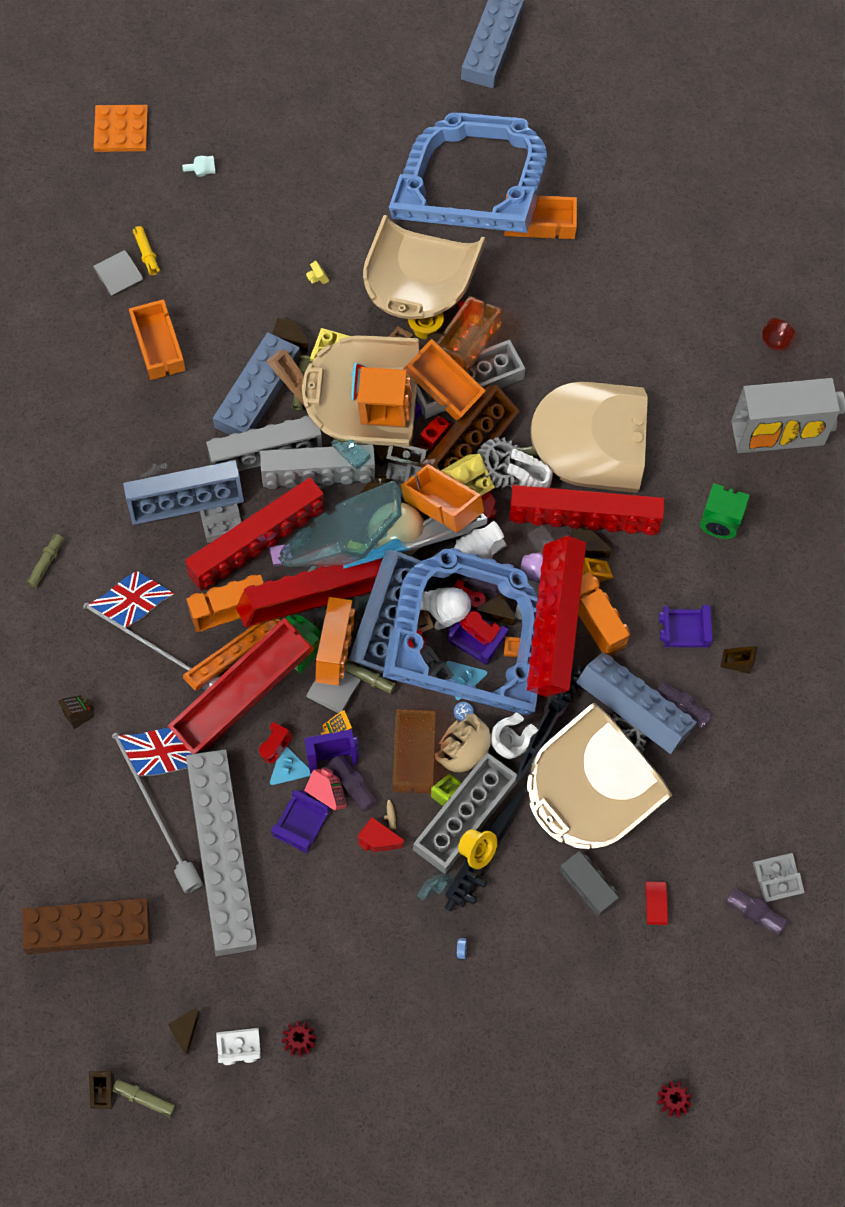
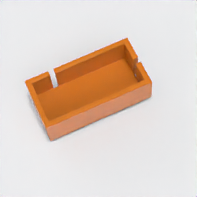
M537 196V203L528 232L504 231V236L555 238L558 235L559 239H575L577 197Z
M164 299L129 308L132 325L150 380L165 377L167 372H169V375L185 371L184 360Z
M433 339L403 368L441 406L445 404L447 406L445 410L456 421L486 391Z
M429 464L416 473L417 480L415 476H412L401 484L405 502L439 523H445L446 527L456 533L484 512L482 498L479 493Z
M588 572L582 575L578 615L600 651L612 656L626 648L630 631L627 625L623 624L619 619L620 615L617 609L612 608L608 595L598 588L600 587L598 579Z
M261 574L257 576L250 575L244 580L232 581L220 588L213 587L206 594L195 593L186 598L196 632L240 619L236 607L246 587L250 585L258 586L264 583Z
M329 597L316 658V683L339 686L340 678L344 679L345 663H347L349 653L348 647L351 645V631L354 630L355 609L352 608V600Z

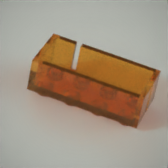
M469 296L443 333L444 336L441 335L436 342L467 373L502 324V309L487 303L485 306L486 317H484V302Z
M396 709L393 792L411 793V789H415V793L431 794L434 771L435 711Z

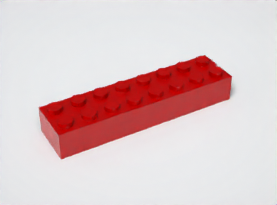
M309 477L187 558L185 564L188 576L200 591L211 589L216 581L227 578L231 571L236 568H242L246 561L251 558H257L267 547L275 546L277 540L290 536L295 528L305 526L313 516H320L324 510V493Z
M513 485L509 521H513L515 524L529 522L536 526L550 524L552 527H561L564 525L572 529L587 527L593 531L607 529L609 532L622 530L629 534L644 532L646 535H655L659 533L663 521L664 498Z
M570 536L546 543L543 548L527 691L545 697L566 692L570 689L586 542Z
M383 558L344 569L345 562L339 561L328 567L320 566L313 571H302L294 576L287 575L280 580H268L258 586L250 585L244 589L236 609L244 627L247 628L328 605L329 597L347 600L371 593Z
M283 618L174 719L168 727L192 754L205 752L315 650L314 647L304 636L300 635L301 633L288 619Z

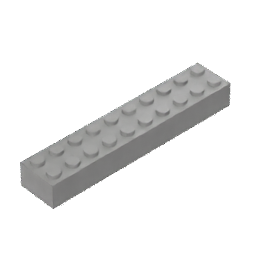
M226 750L186 755L215 956L256 950V936Z

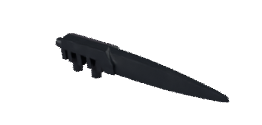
M577 665L571 671L569 691L555 694L554 697L552 696L550 703L546 705L545 713L537 727L538 731L533 735L521 762L516 782L521 780L537 753L545 744L558 719H562L580 686L576 682L582 674L583 668Z
M527 786L520 790L487 830L496 835L497 848L526 795ZM467 858L445 894L447 899H449L444 907L446 910L451 912L455 905L463 908L465 901L473 905L477 902V897L471 895L470 892H474L475 889L473 887L475 884L483 888L487 886L488 881L480 876L485 874L484 869H486L488 864L481 869H474L469 866Z

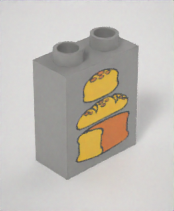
M833 378L743 386L731 420L737 453L825 445L830 432L837 429L838 414H844L845 412L844 393L842 391L835 392Z

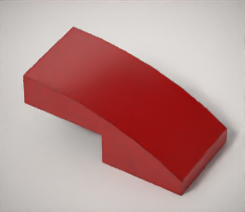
M645 882L647 925H667L666 882Z

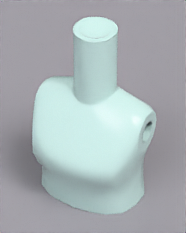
M197 156L193 164L182 165L183 172L195 171L198 177L216 174L213 156Z

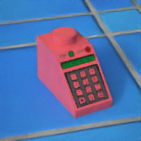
M328 768L314 769L304 791L333 810L345 809L347 805L340 779Z

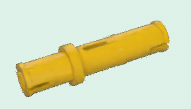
M142 226L135 227L136 230L133 229V234L142 253V261L146 264L148 273L156 275L160 271L156 263V255L151 250L144 228Z

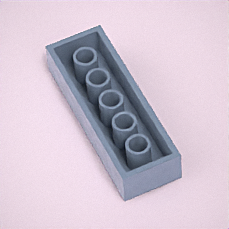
M488 0L462 65L461 80L494 88L521 18L524 0Z
M267 332L214 415V428L229 435L256 429L284 384L266 361L278 350L286 349L296 364L300 357L299 347Z
M236 460L123 483L132 525L244 502Z
M385 550L349 657L350 661L380 672L384 671L390 632L394 629L400 589L406 574L421 560L398 551Z
M604 652L586 666L576 682L670 754L687 738L697 723L690 715L682 712L674 703L666 700L658 691L650 688L642 679L634 676L626 667L618 664L610 655Z

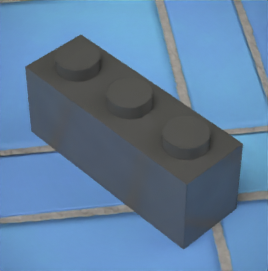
M578 851L560 866L559 871L599 917L617 902L619 898L617 896L618 892L612 885L608 886L604 881L605 877L598 869L595 870L591 866L592 862L585 854L582 855Z

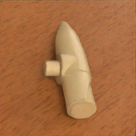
M388 800L387 815L384 816V820L388 819L390 830H396L394 807L391 800Z

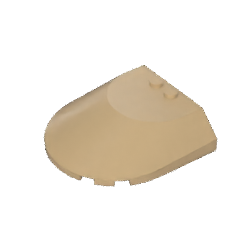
M384 215L364 264L363 279L366 291L375 305L390 315L404 319H422L438 315L455 305L466 292L486 244L485 237H481L480 241L475 243L450 241L408 231L389 220L388 216Z
M350 336L339 339L340 342L331 346L327 345L319 351L317 357L308 365L302 383L304 405L315 425L327 435L345 442L410 447L413 438L418 383L411 378L412 403L409 407L410 421H406V428L363 425L360 421L358 398L355 401L351 399L353 379L351 373L355 362L371 368L403 370L419 352V339Z
M574 382L560 386L550 392L538 405L531 422V441L534 451L536 450L540 457V461L546 464L552 472L560 476V480L569 484L637 493L640 489L645 466L648 399L645 389L642 387L594 382Z
M596 703L589 705L540 749L533 760L527 782V791H529L531 802L530 807L541 827L559 842L564 841L568 845L583 849L603 847L618 841L672 797L663 778L616 722Z

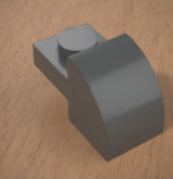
M425 645L420 650L423 660L429 667L428 676L443 680L451 679L454 676L445 662L439 660L430 646Z

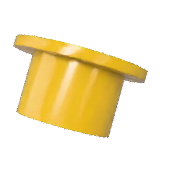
M443 313L428 318L408 319L410 328L421 339H427L428 334L438 332L444 323Z
M470 829L460 839L458 845L459 853L468 858L469 866L474 869H481L494 856L497 848V837L491 831L480 833Z

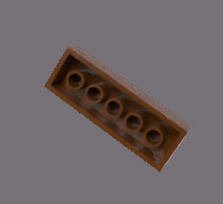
M498 385L485 386L483 389L486 391L457 420L421 464V468L429 464L441 471L467 455L477 454V451L488 440L499 438L520 411Z
M147 898L22 908L23 950L26 954L151 944L149 902Z

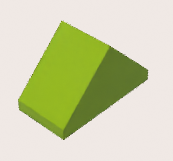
M449 773L432 787L431 798L444 806L462 782Z

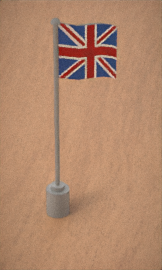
M138 571L132 573L105 595L90 604L85 603L83 605L85 610L89 609L186 670L192 669L127 629V627L144 618L161 602L175 595V593ZM216 676L202 686V689L206 691L220 676Z
M170 728L133 735L114 733L112 739L116 740L179 863L176 865L174 873L184 893L188 894L200 888L203 883L193 863L181 860L139 776L162 775L187 769L186 755H192V753Z

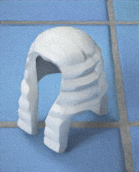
M513 449L511 458L523 462L525 468L522 469L516 465L509 464L507 473L519 479L513 485L549 488L553 476L552 470L546 464H543L542 461L533 458V456Z
M493 521L483 529L474 528L471 529L470 533L461 535L460 539L456 541L454 548L461 550L465 554H476L482 559H492V556L505 548L507 544L502 539L504 535L500 527Z
M454 587L438 588L429 592L423 591L420 610L429 611L437 620L434 626L435 629L440 630L464 619L470 611L471 600L462 589Z
M517 712L511 717L499 721L493 727L491 733L492 747L497 753L508 759L518 757L526 752L531 737L538 731L534 725L530 724L525 727L522 735L519 736L513 729L509 728L508 726L516 725L524 720Z

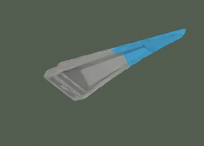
M483 513L480 514L458 533L446 527L445 523L441 524L430 517L423 522V532L415 541L403 542L399 539H393L368 553L345 562L343 569L383 558L385 550L404 552L470 533L471 529L486 525L487 517Z

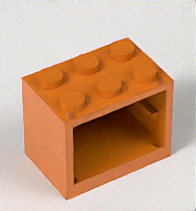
M361 367L357 400L361 424L406 428V421H410L409 407L412 403L411 377H407V370Z

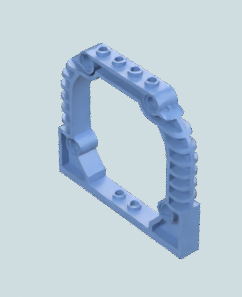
M450 113L445 117V120L436 122L435 127L426 128L412 145L403 175L400 174L389 205L392 219L527 233L547 162V151L544 142L537 136L535 131L529 128L527 120L522 118ZM466 136L505 139L509 140L510 144L514 147L525 148L528 156L518 186L511 187L507 192L508 198L494 206L492 212L428 206L424 198L426 190L423 177L432 153L443 142L459 141Z
M456 548L443 549L434 557L416 564L406 574L400 589L394 629L390 632L383 677L503 710L517 712L522 715L534 713L537 694L527 691V678L530 668L529 660L532 651L531 643L534 635L538 597L534 593L532 586L527 583L528 578L525 572L514 568L511 564H499L494 559H482L476 554H465ZM442 557L446 559L447 564L442 561ZM453 573L497 585L499 591L504 596L517 601L522 613V632L517 662L507 669V682L493 693L476 689V686L472 684H458V681L453 679L443 680L428 676L429 667L419 651L423 647V638L417 633V624L423 591L427 580L431 576L445 578ZM408 640L413 643V648L409 646ZM516 670L520 672L521 677L517 675Z

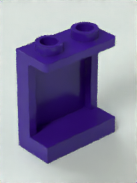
M702 605L701 610L668 609V606H664L662 612H659V623L663 624V630H660V641L664 642V647L711 646L712 625L710 605Z
M457 622L447 632L448 642L487 666L505 640V637H507L508 629L501 626L492 642L483 645L461 626L460 622Z
M352 729L304 738L310 774H312L314 769H317L318 761L351 756L352 764L356 765V758L360 757L357 736L353 737Z
M293 790L291 800L277 825L274 824L271 830L272 836L308 853L330 812L329 806L318 799L310 798V795L303 790H299V792Z

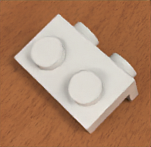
M258 1028L216 1033L218 1063L232 1065L236 1061L242 1060L246 1063H251L261 1058Z

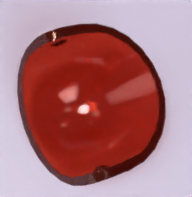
M771 318L762 331L764 343L774 350L787 348L796 336L791 325L779 318Z

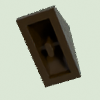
M501 594L478 606L477 612L483 619L514 626L515 614Z
M749 646L724 649L720 667L750 674L755 664L758 647Z
M196 1009L168 1024L184 1054L189 1053L200 1015Z
M89 1071L90 1108L112 1109L114 1075L111 1071Z

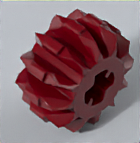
M296 1021L295 1028L292 1024H288L290 1032L287 1030L282 1032L286 1037L282 1038L281 1042L287 1044L284 1047L285 1051L291 1049V1056H294L296 1051H298L299 1058H301L303 1050L307 1055L310 1054L308 1046L311 1048L316 1047V1044L312 1041L317 1039V1035H311L314 1032V1028L310 1027L307 1029V1022H304L303 1026L300 1027V1022ZM296 1035L299 1037L304 1036L302 1043L299 1041L294 1042Z
M670 1081L668 1084L669 1088L663 1084L661 1086L663 1092L659 1091L657 1093V1096L663 1099L658 1100L656 1103L657 1105L664 1104L660 1111L663 1113L666 1109L669 1110L667 1114L669 1118L673 1115V1112L676 1118H680V1112L686 1115L688 1113L687 1108L692 1107V1103L687 1100L693 1096L692 1094H685L689 1088L686 1086L682 1090L681 1082H678L675 1087L673 1081ZM673 1095L678 1096L677 1099L680 1100L676 1104L671 1102L673 1099L670 1100V1097Z

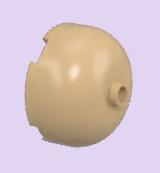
M400 502L390 503L379 509L371 520L369 527L371 543L376 549L393 539H399L403 542L415 541L423 532L424 527L422 525L425 520L409 504ZM419 547L401 553L410 556L413 553H415L419 549Z
M466 714V719L461 722L456 720L439 742V744H442L439 753H435V759L450 771L466 772L473 769L489 751L491 744L489 728L475 714ZM453 732L463 742L455 741L452 737H448L445 740L444 738ZM443 751H444L446 754H448L452 759H451V760H448V759L444 756Z

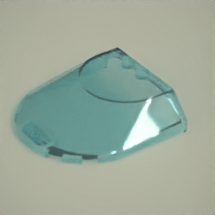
M395 481L368 490L335 505L337 510L330 515L325 511L313 520L316 525L312 528L303 527L280 551L281 556L278 557L281 564L285 567L346 565L365 558L370 551L379 546L378 542L388 535L390 528L402 516L401 494Z

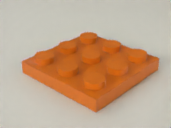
M96 105L94 152L147 151L148 106Z

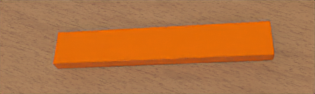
M275 619L251 626L183 674V679L197 691L235 664L281 620Z

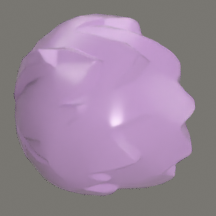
M532 553L522 558L521 570L525 572L528 580L540 583V569L543 561L542 553Z

